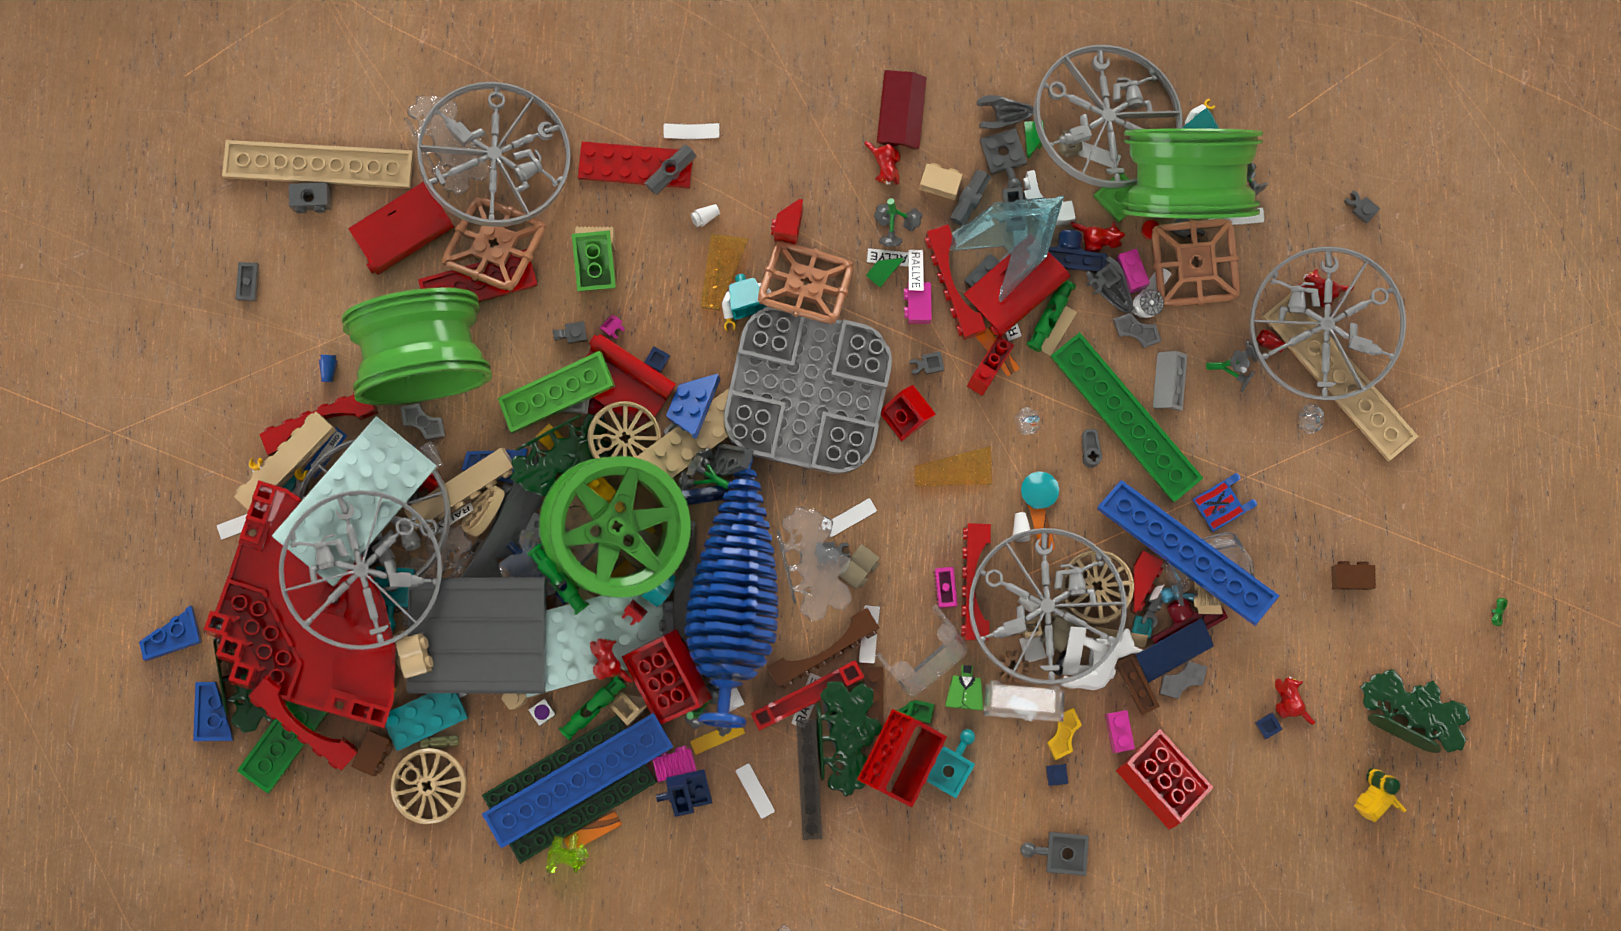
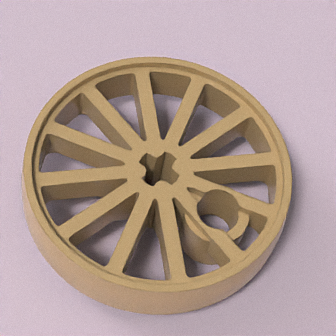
M628 401L615 402L602 408L592 419L587 436L589 450L594 459L600 458V453L611 450L615 445L617 446L611 457L617 456L620 449H622V456H627L628 449L632 457L635 458L637 454L632 445L641 451H645L647 448L634 440H655L657 442L661 439L659 425L652 413L645 407ZM628 406L637 408L638 412L627 428ZM623 407L622 427L612 408ZM608 412L617 430L599 420L600 417ZM641 414H646L650 422L632 431ZM596 424H599L614 435H594L593 433ZM649 426H654L656 436H634ZM623 432L629 436V439H626V443L619 439ZM603 437H608L611 441L608 448H604L600 444ZM593 439H597L596 445L599 448V450L597 451L595 449Z
M1093 550L1084 552L1073 558L1068 564L1074 565L1076 563L1079 568H1083L1085 566L1080 560L1091 556V561L1094 563L1096 562V552ZM1103 551L1110 560H1114L1121 566L1117 569L1118 573L1124 570L1128 577V581H1122L1123 586H1129V596H1126L1128 609L1134 595L1132 573L1122 559L1110 552ZM1106 563L1099 577L1097 565L1092 567L1093 577L1089 569L1085 570L1087 578L1084 579L1087 587L1086 590L1093 589L1094 586L1092 584L1097 585L1099 583L1101 585V591L1097 590L1095 592L1097 603L1101 602V597L1105 602H1112L1106 594L1121 599L1120 593L1108 589L1118 587L1117 582L1107 583L1114 575L1111 573L1103 579L1108 568ZM1063 575L1062 589H1060V594H1062L1065 591H1069L1068 588L1065 587L1066 577H1070V575ZM1082 595L1072 603H1080L1089 595ZM1068 598L1062 600L1064 604H1072ZM1097 606L1099 618H1091L1087 616L1091 607H1086L1084 614L1079 613L1074 607H1066L1069 612L1090 624L1109 623L1119 618L1122 614V608L1118 610L1116 606H1109L1114 614L1104 618L1102 606Z
M432 748L420 749L407 755L397 765L391 780V795L397 809L409 820L421 824H434L451 817L463 803L467 790L466 775L461 764L449 753ZM429 753L436 754L431 772H429L426 754ZM418 756L421 757L423 774L411 762L412 759ZM444 756L451 763L436 776L441 758ZM454 766L456 767L460 775L459 777L439 781ZM411 770L417 773V778L414 781L408 778V773ZM399 779L408 785H418L414 788L398 791ZM461 781L460 793L440 787L441 785ZM431 782L432 790H426L427 786L425 783ZM419 791L405 806L403 805L400 795ZM439 792L458 797L454 807ZM422 797V802L416 816L409 812L408 809ZM435 797L448 810V813L441 817L438 815ZM428 799L433 819L423 818Z

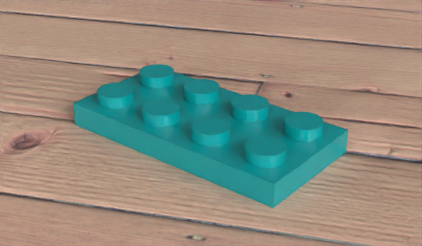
M428 693L390 711L385 727L396 751H399L469 718L458 693Z

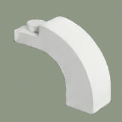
M1035 170L1027 171L1025 178H1023L1024 188L1028 190L1023 191V200L1029 212L1038 220L1051 225H1068L1074 222L1076 217L1072 200L1061 203L1046 200L1039 191Z

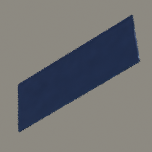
M1201 618L1136 654V657L1149 683L1214 647Z

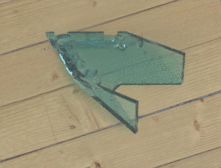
M1064 195L1049 199L1043 197L1015 200V202L1003 203V201L995 202L952 236L951 249L959 251L1003 246L1011 254L998 298L1002 302L1046 259Z

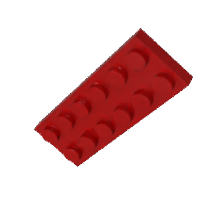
M581 141L578 180L645 185V182L662 167V163L670 159L679 149ZM693 161L680 172L677 179L672 180L666 187L690 189ZM668 167L666 172L673 173L676 168Z
M510 255L505 264L510 280L522 260L513 255ZM532 261L528 263L518 284L511 291L499 289L482 281H474L472 277L454 270L418 279L420 289L457 288L469 290L478 296L479 302L538 286ZM480 262L464 267L476 270ZM488 263L483 274L505 282L501 268Z

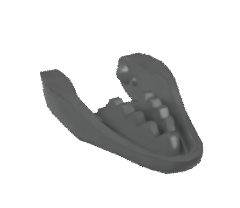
M988 95L976 102L977 106L980 107L992 106L996 111L997 117L996 122L980 123V129L1001 128L1023 121L1034 114L1033 106L1001 96Z
M1106 257V264L1111 263L1121 276V279L1107 290L1102 287L1099 294L1119 310L1130 313L1134 306L1123 269L1116 260ZM1086 272L1089 281L1095 279L1093 272ZM1091 284V286L1096 290V286L1094 284Z

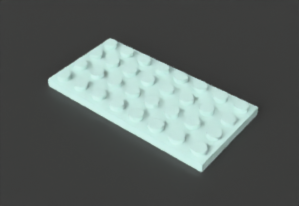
M376 416L276 530L272 537L284 545L290 530L308 509L318 502L339 493L358 490L375 491L393 496L406 503L433 470L436 469L437 465ZM370 495L343 497L345 503H350L354 508V514L350 518V523L354 527L359 545L358 550L360 555H362L366 550L380 497ZM382 498L370 544L402 508L401 505ZM337 499L313 511L295 531V542L316 543L321 541L324 536L335 534V537L326 538L324 542L342 539L349 554L348 556L341 557L336 545H330L329 548L335 562L341 561L349 564L356 562L353 554L354 550H351L346 531V520L340 519L336 514V509L340 515L343 514ZM289 543L287 549L309 567L317 566L316 549L314 547L298 545L292 548ZM335 566L323 570L318 569L316 573L325 579L346 573L348 570ZM342 577L327 580V582L335 586Z
M643 594L622 598L602 595L584 600L590 605L577 615L574 614L575 611L570 604L546 610L545 692L596 679L597 677L593 674V666L597 663V658L590 650V642L595 641L597 643L599 638L617 641L613 645V653L619 660L624 671L628 670L621 656L663 635L662 631L659 630V621L662 620L663 616L662 604L658 607L654 606L642 597ZM634 599L648 612L639 623L636 622L631 626L630 623L633 618L628 615L623 619L622 615L625 613L624 609ZM526 694V698L538 694Z

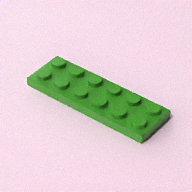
M598 351L499 397L498 401L509 430L514 434L615 387L603 354Z

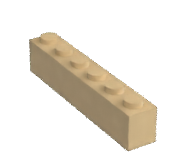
M319 413L310 414L305 419V423L292 432V437L287 442L280 444L277 449L278 451L264 461V466L260 470L253 472L250 480L237 489V494L234 497L249 510L258 480L283 487L294 476L295 471L302 467L337 430Z
M499 448L445 483L451 510L460 509L465 505L464 501L469 498L471 500L477 498L482 494L480 491L486 487L489 489L497 485L498 479L502 477L506 479L513 474L512 459L505 448ZM440 487L426 496L441 492ZM442 495L410 506L424 520L439 519L440 521L445 517ZM407 509L404 510L410 519L413 514ZM431 522L427 523L429 527L433 526Z

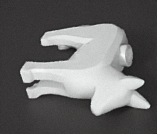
M1128 628L1123 629L1121 638L1114 651L1097 669L1078 680L1059 685L1071 689L1083 688L1087 690L1105 687L1108 681L1115 676L1116 669L1114 667L1119 658L1131 653H1140L1144 650L1135 646L1130 630ZM1085 635L1083 645L1090 648L1089 665H1080L1078 674L1088 670L1101 660L1113 643L1105 638H1089Z

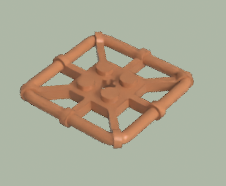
M478 196L469 205L466 214L473 216L478 207L482 219H487L482 205L490 208V200L479 198ZM494 202V210L506 214L503 220L525 215V213L515 210L513 206L507 207ZM534 217L525 221L534 226L517 232L507 229L508 226H482L479 233L476 234L466 230L469 222L462 219L460 224L454 229L455 233L441 259L442 264L451 270L472 277L474 281H482L503 290H514L513 288L518 284L528 263L534 258L533 254L546 228L545 222ZM535 233L526 252L514 249L519 239ZM461 236L474 240L469 250L451 256ZM492 241H497L499 245H494L493 248H491L490 243ZM510 255H513L522 260L510 280L505 264ZM472 256L481 259L476 270L456 263ZM488 263L501 268L505 282L483 274Z
M1190 219L1189 222L1162 224L1152 229L1153 269H1155L1157 292L1163 297L1164 305L1182 306L1197 304V306H1202L1203 303L1230 301L1240 296L1239 256H1237L1235 232L1231 220L1210 219L1195 221V219ZM1222 226L1210 242H1197L1196 228ZM1189 229L1191 243L1179 244L1164 231ZM1227 230L1229 256L1216 258L1214 244ZM1159 237L1175 248V262L1162 263ZM1194 257H1197V260H1201V264L1198 267L1192 265ZM1230 262L1232 287L1217 275L1216 263ZM1177 267L1178 281L1165 295L1163 268ZM1214 280L1228 294L1203 296L1202 281ZM1195 282L1196 297L1170 299L1182 283Z
M779 241L772 251L768 266L763 271L764 277L757 300L760 304L791 313L795 317L802 316L832 325L836 323L844 299L848 296V287L853 274L854 264L850 260L820 252L817 248L813 250L793 243ZM788 250L812 257L809 266L796 263ZM779 254L782 255L789 265V274L775 270ZM816 259L841 265L828 271L814 268ZM845 273L840 288L826 285L827 279ZM771 278L786 282L784 288L769 294L766 293ZM802 281H807L810 284H807V286L803 285ZM823 293L837 297L833 312H830L822 301ZM783 296L798 299L796 306L774 300ZM806 301L816 304L822 314L802 309V302Z

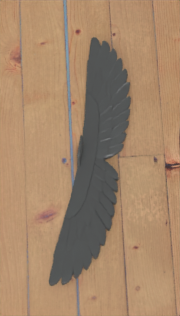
M533 457V464H538L539 457ZM529 459L526 460L527 465L530 463ZM513 482L484 540L477 538L469 551V555L474 558L461 578H500L501 570L497 559L514 555L506 546L509 544L514 549L510 544L511 541L518 548L522 544L519 541L527 537L526 527L533 513L543 503L541 499L543 496L535 492L525 491L521 484ZM477 544H479L477 550L474 552L475 547L477 546Z

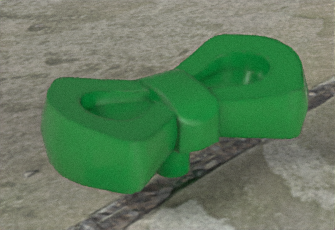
M1498 598L1497 608L1492 609V613H1495L1492 617V624L1498 627L1503 624L1502 616L1508 606V600L1505 598Z

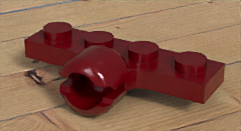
M1178 599L1167 607L1173 624L1150 638L1156 644L1201 618L1208 630L1227 619L1228 616L1224 608L1223 614H1199L1198 611L1195 612L1187 599Z

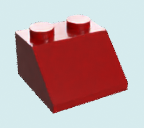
M798 199L778 212L776 219H772L771 235H774V242L783 241L797 245L803 214V199Z
M914 385L900 391L881 410V416L901 442L923 427L936 415Z

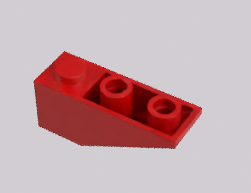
M998 335L966 387L983 396L1015 345Z
M1144 550L1140 552L1131 569L1134 580V595L1131 601V613L1133 614L1138 610L1141 612L1146 603L1144 601L1146 594L1150 595L1155 587V584H1153L1155 577L1159 578L1164 570V567H1162L1164 561Z

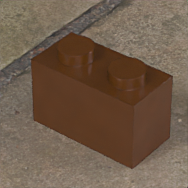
M1338 561V565L1331 566L1332 589L1372 590L1376 588L1375 565H1369V562L1361 561L1357 562V565H1350L1349 561Z
M368 730L351 767L368 775L377 776L385 766V763H383L385 756H389L393 749L392 740L372 730Z

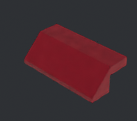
M884 71L877 143L882 145L890 144L892 147L902 145L913 150L919 149L927 77L908 71Z

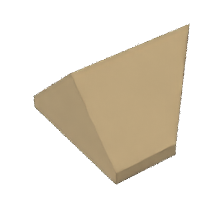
M622 691L608 705L628 726H631L648 708L642 695L628 694Z

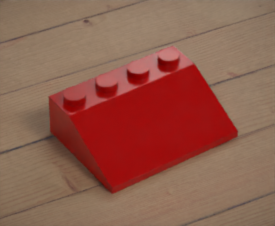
M677 629L621 656L650 713L655 714L660 724L697 709L712 699Z
M1158 729L1115 770L1168 830L1182 823L1213 789V786L1161 729Z

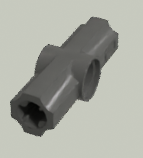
M684 144L670 159L662 163V167L645 182V185L657 196L672 180L679 177L680 172L697 155L689 146ZM668 167L676 168L673 173L666 172Z
M977 170L968 187L966 186L958 200L959 202L950 216V219L955 224L964 226L973 209L975 210L983 196L982 194L991 180V176L988 173Z

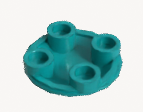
M1038 471L1031 473L1024 479L1021 493L1023 499L1031 508L1043 509L1055 503L1059 496V486L1052 475Z

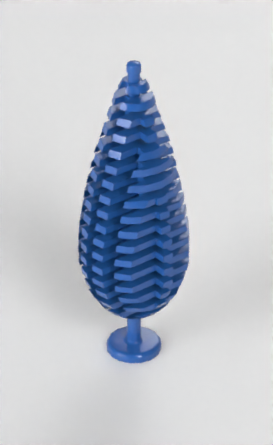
M753 457L747 469L734 473L733 476L738 479L730 481L727 486L731 491L724 493L723 501L726 502L723 505L720 504L717 511L723 514H718V516L714 517L712 524L717 525L713 526V528L710 527L707 534L711 537L706 539L703 547H706V551H702L699 559H701L702 563H698L695 571H697L698 575L693 577L692 583L694 587L689 592V597L692 600L687 602V610L689 612L686 614L685 620L689 625L685 626V635L690 637L686 640L688 648L694 651L689 654L694 662L701 665L696 666L699 673L715 678L709 682L719 688L717 713H703L698 718L700 724L713 727H746V720L743 717L729 714L731 689L744 685L732 679L740 681L753 679L759 673L754 672V670L759 667L762 668L767 663L764 657L769 656L773 650L769 644H774L777 638V634L774 632L778 628V622L775 619L779 615V609L776 607L779 605V601L776 595L778 586L774 582L777 580V573L773 569L776 567L774 557L770 556L774 554V549L769 544L772 542V535L767 531L770 528L769 522L764 521L762 517L767 516L766 509L757 507L760 506V503L764 504L762 495L756 494L762 490L760 483L753 481L755 480L754 477L758 478L756 472L751 470Z

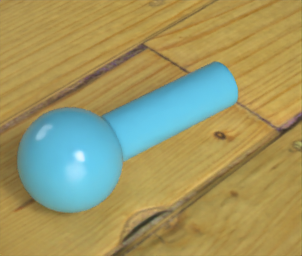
M1167 587L1163 588L1160 592L1162 594L1161 600L1165 603L1182 598L1194 601V596H1197L1194 593L1174 592L1171 588Z

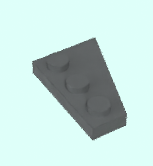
M719 443L711 459L710 466L720 478L745 470L751 463L754 451L745 447Z

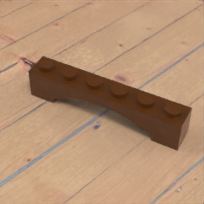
M865 608L850 618L852 623L846 633L834 645L820 654L794 661H787L783 657L769 665L767 669L778 688L783 687L785 689L794 684L793 679L798 676L800 679L810 674V669L815 666L817 669L827 664L826 660L833 656L836 659L843 655L845 648L850 647L853 649L861 644L859 640L867 637L869 639L878 634L876 630L879 629V626L869 609Z

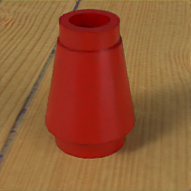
M1262 329L1256 339L1259 346L1271 350L1285 344L1270 329Z

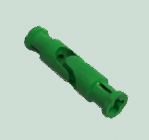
M1066 280L1059 286L1057 292L1053 293L1033 330L1034 334L1030 341L1026 343L1030 349L1041 352L1045 339L1049 338L1069 301L1068 298L1072 290L1076 288L1074 283Z
M541 543L527 553L537 563V568L541 573L550 578L553 588L565 602L570 604L575 611V615L590 605L578 594V589L563 572H557L556 564L547 557ZM564 580L567 581L568 585L565 591L557 587Z
M618 676L613 677L606 686H602L592 699L588 700L570 717L571 720L563 727H559V731L571 741L572 737L580 729L583 730L600 713L602 708L609 705L615 699V695L622 688L627 687ZM585 708H587L588 711L593 713L591 716L584 718L583 716Z

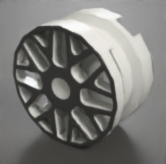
M1149 289L1135 297L1133 306H1135V312L1138 316L1150 318L1162 311L1164 301L1159 292Z

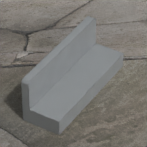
M1178 351L1158 352L1153 408H1169L1175 411H1183L1187 366L1186 354Z

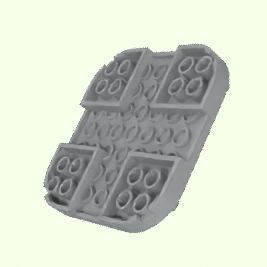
M765 307L751 316L740 338L723 417L724 428L728 438L734 446L749 448L754 451L752 456L829 474H844L857 469L869 458L875 446L883 400L892 366L889 346H887L878 331L865 324L843 319V321L836 320V323L830 325L829 323H822L802 316L795 317L791 313Z

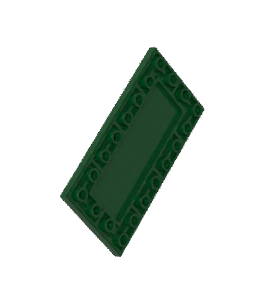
M618 715L614 716L482 794L484 801L489 809L493 808L624 731L626 727ZM644 764L509 845L521 864L654 785L657 781L647 764Z

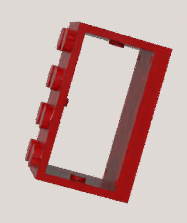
M892 709L857 780L913 808L932 767L935 765L947 736L913 717ZM919 727L921 729L920 734L891 792L886 790L887 784L915 728Z

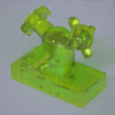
M574 834L570 838L569 849L562 848L563 837H554L547 854L546 872L554 873L558 864H567L568 867L572 866L573 871L577 873L578 869L586 864L583 858H588L589 854L584 848V844H580L577 849L578 835Z

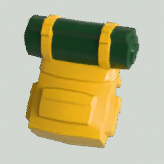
M1369 769L1366 774V780L1370 786L1358 798L1354 805L1356 810L1363 817L1373 822H1376L1391 805L1405 813L1407 810L1394 795L1400 789V782L1395 777L1387 775L1379 769Z

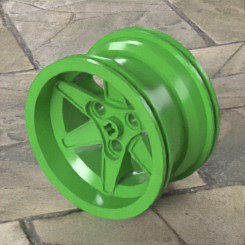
M1209 128L1125 130L1124 135L1129 136V139H1125L1124 143L1129 144L1130 156L1133 162L1137 163V185L1128 191V199L1123 200V205H1127V207L1122 209V213L1158 218H1238L1260 214V209L1255 208L1260 206V201L1255 200L1256 192L1247 186L1248 164L1252 163L1256 156L1257 144L1263 143V140L1258 139V136L1263 135V131Z
M457 288L417 289L376 297L346 310L341 316L343 331L349 335L351 342L360 346L363 360L357 371V381L353 384L355 400L368 405L412 404L462 394L488 383L492 379L491 365L488 361L484 360L482 352L472 343L470 328L477 321L476 315L480 312L478 296L469 290Z
M627 456L590 459L568 469L549 489L542 504L539 518L541 544L547 557L556 564L557 572H563L575 586L604 596L619 598L641 595L664 583L682 562L688 548L691 531L687 502L675 481L658 466L639 458ZM607 475L623 476L610 503L586 484ZM637 482L649 490L659 508L633 510ZM577 495L592 520L565 533L567 511L573 498ZM619 501L624 506L620 513L615 510V505ZM662 523L661 540L657 550L653 553L638 532ZM594 525L599 528V534L595 537L590 533ZM626 535H630L632 538V542L628 546L623 543V538ZM598 543L596 574L579 563L569 546ZM620 549L644 565L630 574L610 577Z

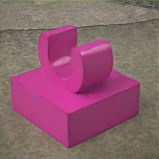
M611 315L599 327L603 333L611 335L615 339L618 338L615 335L617 328L623 332L625 331L624 327L620 325L622 321L614 315Z

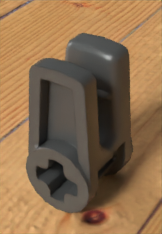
M1088 429L1081 435L1082 461L1086 467L1094 468L1100 463L1102 453L1097 430ZM1091 454L1094 458L1096 457L1094 462H1092V459H1088Z

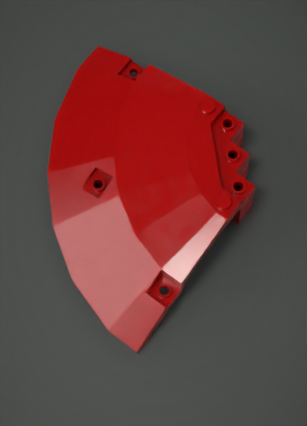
M258 480L224 588L215 612H209L203 628L207 635L221 639L216 656L220 660L234 664L229 677V681L233 685L252 691L267 674L282 686L280 693L284 701L384 728L394 701L395 643L372 649L342 648L315 637L295 619L285 602L279 579V564L283 545L273 538L272 535L303 500L288 489ZM255 530L256 535L250 536L249 531ZM287 549L284 561L286 589L310 583L309 566ZM316 573L317 580L324 579ZM352 574L343 576L335 586H332L327 581L287 591L289 600L299 617L303 621L311 618L328 600V596L343 582L346 583ZM360 577L348 585L349 588L338 598L337 603H330L309 625L315 632L339 643L349 645H372L378 643L376 638L378 633L370 635L369 630L375 629L373 620L370 619ZM367 577L368 588H371L378 614L379 627L388 625V628L380 633L383 635L384 641L393 638L384 599L378 587ZM218 625H222L221 630L216 629ZM230 650H235L234 656L229 655ZM243 674H247L246 681L241 680ZM342 702L344 704L343 708L337 709L336 703Z

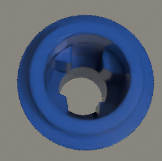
M321 355L320 359H318L321 381L333 382L338 362L336 355Z

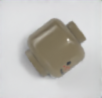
M1069 130L1062 131L1063 134L1069 132ZM1063 134L1057 137V141L1060 137H1063ZM1082 142L1074 145L1058 143L1059 153L1064 155L1065 158L1077 156L1083 149Z

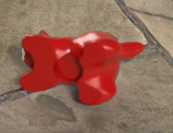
M865 141L864 145L874 154L880 167V174L875 177V180L886 185L891 184V181L898 185L900 177L898 169L895 167L896 163L900 162L898 150L890 144L876 149L872 143Z
M1071 222V226L1074 229L1083 232L1086 251L1099 253L1103 246L1111 248L1122 246L1120 239L1125 237V233L1119 230L1115 222L1112 223L1110 228L1086 227Z
M1315 269L1313 272L1304 275L1305 282L1314 283V285H1303L1302 287L1318 289L1320 307H1325L1324 292L1326 279L1321 278L1318 275V269ZM1332 281V302L1339 297L1341 292H1346L1349 286L1339 285Z
M599 638L597 643L591 641L590 650L597 658V663L593 666V674L600 680L620 675L625 681L632 683L633 679L622 669L619 660L613 653L612 648L617 641L606 638Z
M1291 677L1285 678L1284 682L1281 679H1276L1275 687L1282 698V701L1276 704L1278 715L1282 718L1302 716L1306 722L1314 725L1315 721L1306 711L1305 703L1299 694L1298 688L1303 684V681H1298Z

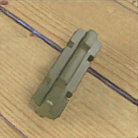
M457 735L420 740L421 749L459 745V737Z

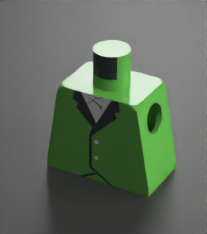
M962 665L961 676H952L945 707L983 710L981 678L972 677L973 666Z

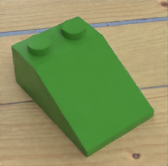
M610 230L572 234L577 291L617 288Z

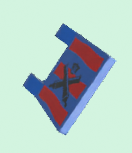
M1238 473L1192 499L1212 532L1257 506V502L1254 499L1241 505L1230 486L1241 479Z

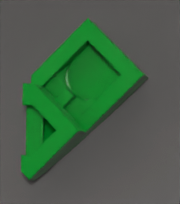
M1034 121L1024 122L1027 158H1030L1035 150L1042 147Z
M904 258L878 260L866 276L877 286L882 287L891 274L901 265Z
M914 700L896 711L913 717L918 721L931 724L936 705Z

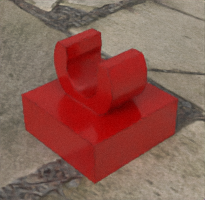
M433 473L419 487V491L427 488L429 493L439 488Z
M633 599L624 609L625 613L622 615V618L625 619L626 616H631L633 620L630 625L632 626L636 622L639 623L648 611Z

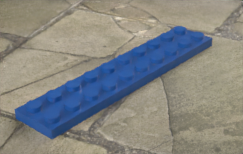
M1122 480L1097 508L1098 511L1254 626L1259 623L1280 596Z
M652 713L487 810L482 815L502 849L673 748V745L657 717Z

